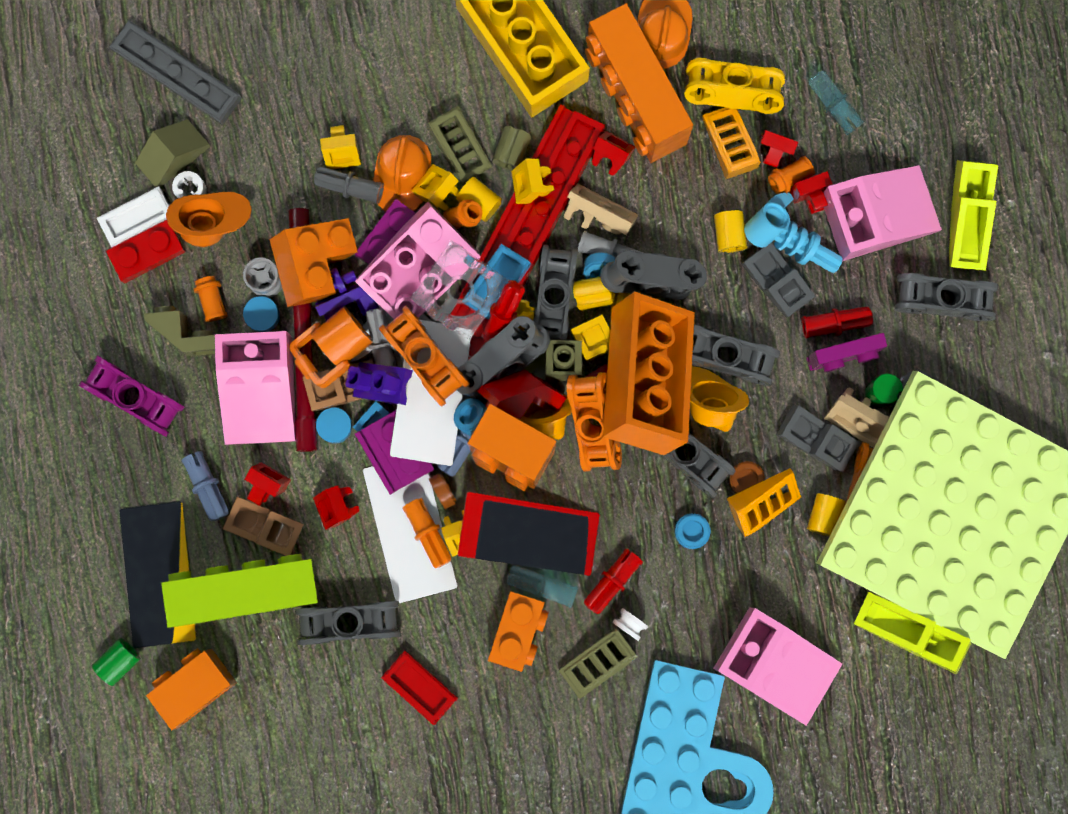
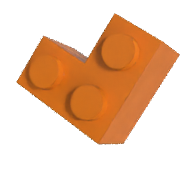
M349 218L285 229L269 239L287 307L320 301L336 293L328 264L340 262L358 252Z

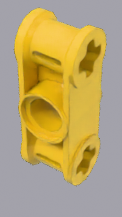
M696 58L687 64L686 74L689 77V84L685 87L684 95L690 103L757 111L764 114L777 113L784 107L781 87L785 84V74L778 68L729 63L707 58ZM702 68L705 69L704 75H701ZM698 88H701L700 94L698 95L697 90Z

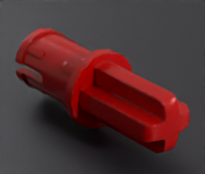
M516 280L508 281L498 301L492 304L490 308L491 316L481 334L484 341L487 342L494 338L513 319L517 318L516 310L523 297L525 288L522 284L517 283Z
M865 306L842 311L833 308L830 313L807 317L802 316L803 335L805 339L831 333L840 336L842 331L870 327L873 325V314L870 308Z
M625 548L607 572L603 571L601 573L603 578L584 600L585 606L593 613L600 614L619 590L622 592L625 590V583L639 566L643 564V561L636 554Z

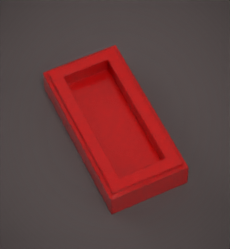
M406 650L381 677L432 725H435L458 699L452 691Z

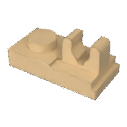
M577 184L568 195V198H570L569 205L564 214V218L570 220L575 211L582 210L585 217L582 228L587 229L595 217L596 220L603 223L602 226L607 231L614 234L623 233L624 235L629 233L638 217V214L580 184Z
M847 388L827 412L824 419L859 440L869 443V446L874 448L889 416L870 408L871 400L866 397L860 402L851 397L854 390Z

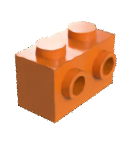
M510 591L488 658L489 662L520 672L523 671L524 665L532 666L538 646L531 643L536 630L543 632L549 611L543 609L545 602Z
M197 648L180 661L183 664L180 670L173 675L170 671H167L151 683L155 689L148 693L146 697L171 731L184 725L237 684L213 649L201 652Z

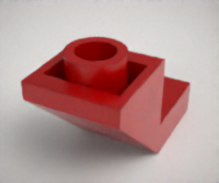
M527 370L482 385L478 390L489 401L486 405L487 408L489 404H492L519 420L532 402L541 407L548 403L560 409L567 399L548 382Z

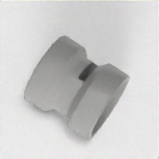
M263 257L255 258L245 266L243 279L257 296L272 298L282 290L277 266L271 260Z

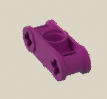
M97 355L94 359L96 362L87 379L81 381L78 386L98 398L119 407L139 419V422L167 437L169 425L177 412L183 411L185 406L163 393L156 392L125 374L124 370ZM132 387L138 388V401L133 405H127L124 398L126 391Z

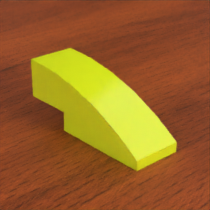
M957 160L950 221V267L986 271L997 202L993 200L998 171L997 164Z
M868 592L854 622V625L956 675L972 643L971 639L943 626L941 627L935 621L917 613L915 614L871 592Z

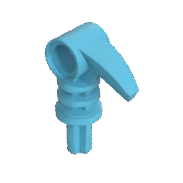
M780 193L772 197L745 224V235L753 245L763 248L775 240L774 246L780 251L784 249L785 254L789 256L794 255L795 261L801 265L812 261L831 273H835L843 262L842 256L820 244L821 236L813 231L808 234L807 229L804 227L798 228L797 223L790 221L785 207L793 200L791 193Z

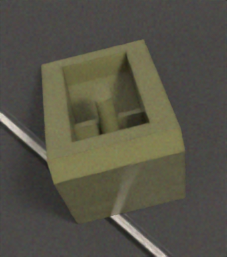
M187 119L154 130L136 159L135 164L155 187L159 186L161 188L211 146Z

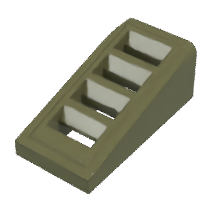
M458 106L426 125L462 184L492 167ZM455 121L458 127L443 135L440 129ZM462 133L465 139L450 147L447 141ZM470 145L471 152L458 159L455 157V152ZM474 157L478 158L480 161L478 164L463 171L462 164Z
M615 627L560 668L559 672L578 698L581 699L638 656ZM612 641L623 657L617 660L606 644ZM601 649L612 664L608 669L603 666L595 655V652ZM588 657L600 672V675L596 678L583 663ZM576 666L589 681L584 687L572 672V669Z

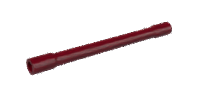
M292 208L288 210L289 229L310 225L309 209ZM311 303L293 306L294 340L311 327ZM311 339L300 348V351L303 355H307L313 364ZM295 364L296 452L317 451L316 418L309 403L303 381L304 375Z

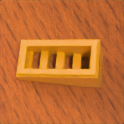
M724 107L702 115L725 179L759 167L761 161L737 109ZM727 116L731 117L732 122L718 127L713 122ZM735 128L736 134L721 139L720 133ZM738 140L740 141V146L726 150L724 146ZM744 152L745 158L731 161V156Z
M789 468L728 497L727 501L737 527L746 537L759 530L798 501L801 495L794 473ZM787 484L789 491L783 494L781 488ZM775 493L776 498L771 500L770 496Z

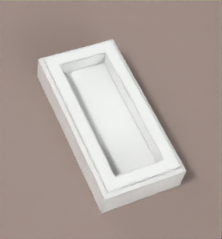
M158 186L97 217V220L111 247H114L167 220L166 212L169 203L162 189Z

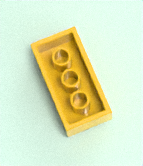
M455 0L457 10L531 118L588 82L590 67L543 0Z

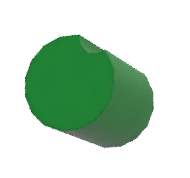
M883 374L869 382L865 389V397L871 400L870 404L878 408L885 407L898 400L897 394L903 391V386L900 379L895 375Z
M119 638L92 664V669L105 683L114 686L141 658L138 656L139 653L127 641Z

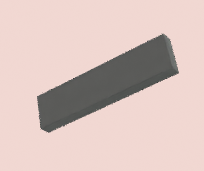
M130 20L109 46L121 58L221 125L225 123L242 99L240 94Z

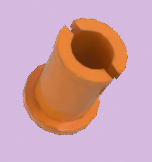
M802 156L799 160L782 169H773L772 174L768 176V182L776 194H787L790 192V187L813 176L815 170L811 161L806 156Z
M466 199L461 201L457 207L447 209L443 216L456 229H459L462 226H476L480 222L483 212L477 202Z
M207 276L196 280V287L193 290L194 293L199 295L205 321L213 322L226 318L227 312H225L219 292L221 283L216 281L215 276Z

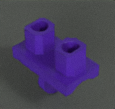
M337 267L330 269L333 277L335 290L338 289L339 292L315 302V308L319 316L324 315L326 321L343 308L344 305L355 300L363 316L366 315L367 311L379 308V305L357 283L346 288L345 285L357 279L353 270L340 275Z
M359 362L358 367H349L345 385L348 388L354 389L352 397L406 405V386L412 377L413 370Z

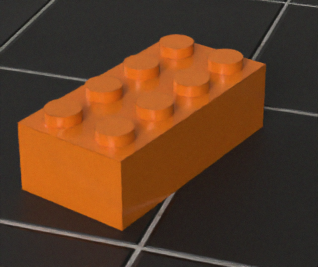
M627 3L590 21L588 36L586 37L587 48L584 49L590 65L593 68L598 66L603 75V78L600 80L606 94L609 97H615L619 105L617 113L625 127L630 125L636 136L633 138V142L638 153L641 156L646 155L650 163H653L686 146L694 125Z
M635 291L612 307L602 437L661 455H666L688 443L695 312Z
M489 404L467 444L476 465L492 474L495 473L496 469L502 471L508 483L525 491L527 486L535 489L555 453L557 441Z

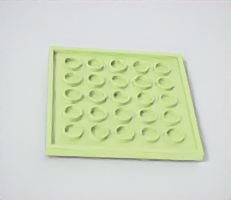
M912 371L817 564L915 614L917 613L935 621L941 627L943 626L971 639L972 643L1006 659L1068 535V451L921 372Z

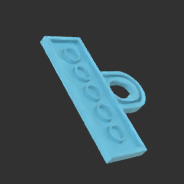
M654 660L620 814H767L773 801V784L767 770L757 760L748 755L710 746L725 676ZM716 769L727 770L735 779L745 783L746 794L738 801L710 802L704 797L702 792V782L705 776Z

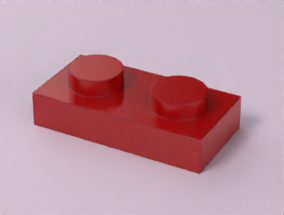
M167 220L106 251L119 279L124 284L186 252L177 233L168 225Z

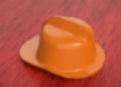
M644 0L640 7L637 23L663 69L677 65L683 59L688 49L693 19L692 9L687 0Z
M398 135L389 139L378 153L373 181L384 183L383 195L378 205L385 212L395 199L412 211H415L423 203V200L419 199L411 191L431 167V153L428 146L419 138L411 135Z
M235 192L188 195L174 200L169 205L166 219L168 225L175 232L179 233L187 243L197 247H208L218 243L225 234L234 232L244 226L251 216L252 208L247 198Z

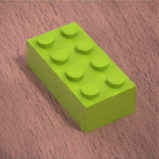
M302 554L282 556L278 559V564L266 566L265 559L244 562L242 570L229 572L228 565L211 567L205 570L206 576L194 578L191 577V571L173 573L168 575V582L161 583L167 628L318 603L311 559L302 560Z

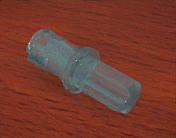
M822 70L810 78L808 81L809 86L825 105L824 111L831 113L844 130L846 136L855 131L847 120L848 117L856 128L865 123L846 99L848 94H842L826 71Z
M513 565L510 568L506 582L508 585L537 595L536 599L540 600L543 597L568 606V608L572 607L578 590L577 586L548 577L549 573L547 572L545 575L517 565Z

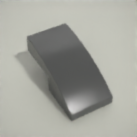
M772 242L741 263L759 288L786 318L816 297L797 270L789 267Z
M799 405L792 406L776 433L777 436L839 472L844 471L860 443L833 424L823 422Z

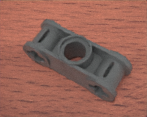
M543 244L540 265V287L537 310L533 321L536 325H540L546 330H552L548 331L550 340H567L568 310L578 248H572L571 251L550 249L549 245ZM551 288L560 289L564 294V300L557 305L549 304L544 297L547 290Z
M625 250L617 255L615 261L603 266L600 277L605 288L614 293L632 294L635 291L652 298L683 300L689 296L691 290H697L705 284L707 274L703 265L694 259L670 257L660 253L648 254Z
M903 273L897 276V282L900 283L899 303L895 304V311L959 317L972 321H993L996 319V313L993 312L994 292L998 290L997 283L929 277L917 273ZM941 290L950 293L952 297L951 305H947L942 301Z
M520 316L513 319L509 325L494 338L487 341L474 356L458 368L470 384L467 387L461 386L457 391L481 402H487L488 400L478 392L480 387L523 371L539 355L547 350L550 343L548 331L544 327L536 325L529 317Z
M694 325L693 339H696L692 354L693 366L705 367L740 377L754 384L771 386L772 379L770 375L775 358H779L781 353L778 349L764 344L747 342ZM722 347L733 349L736 354V360L730 363L721 361L718 358L717 350ZM761 358H762V359H763V362H762V365H761V369H760V371H759L758 368H759V364H760V361H761Z
M689 433L688 443L686 444L694 449L695 455L692 460H680L676 456L675 450L661 456L687 476L697 488L714 499L717 495L716 490L728 475L733 476L736 470L724 458L708 449ZM715 469H717L718 472L710 481H708L707 478L712 474V472Z
M399 601L367 603V605L327 608L326 606L295 609V614L299 616L301 637L297 639V645L321 644L336 640L360 638L382 639L401 637V631L397 630L396 608L399 606ZM383 611L385 612L386 628L383 627ZM346 612L354 614L358 620V627L352 633H346L339 627V619ZM311 618H313V632H314V633H312V622H311Z

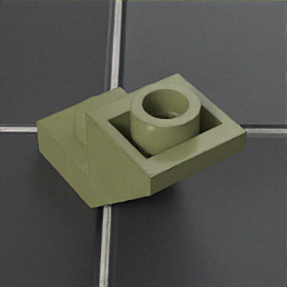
M156 307L155 313L144 314V319L150 326L189 357L215 355V335H213V331L192 332V337H189L187 316L180 310L176 311V307Z
M550 340L547 350L524 370L529 371L549 384L566 381L569 375L576 374L579 378L582 376V341Z

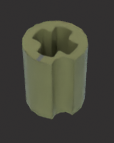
M505 126L492 162L501 168L512 171L524 160L531 135L524 130Z

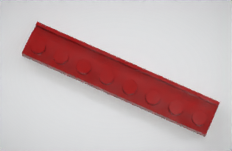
M560 104L532 159H539L540 167L546 166L551 169V173L543 177L542 182L546 186H554V190L546 196L537 197L529 204H516L514 191L445 323L472 330L468 360L486 343L481 334L489 320L463 304L462 300L501 244L530 261V268L519 282V284L525 285L542 252L543 244L547 243L569 200L568 195L570 191L577 185L594 152L593 147L598 137L605 131V124L577 111L573 112Z

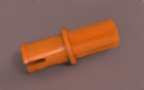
M423 498L415 499L403 506L402 509L416 533L414 538L416 541H421L433 567L439 568L448 564L451 556L438 532L441 527L439 524H435Z

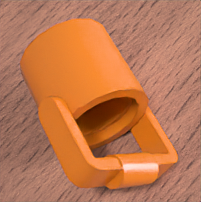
M343 307L322 325L319 322L313 324L291 342L289 349L296 358L294 363L305 378L311 379L320 388H326L351 366L350 361L371 345L373 340L354 315L346 307ZM311 339L315 340L324 354L336 365L334 369L322 378L317 374L318 370L307 355H303L300 351V348Z

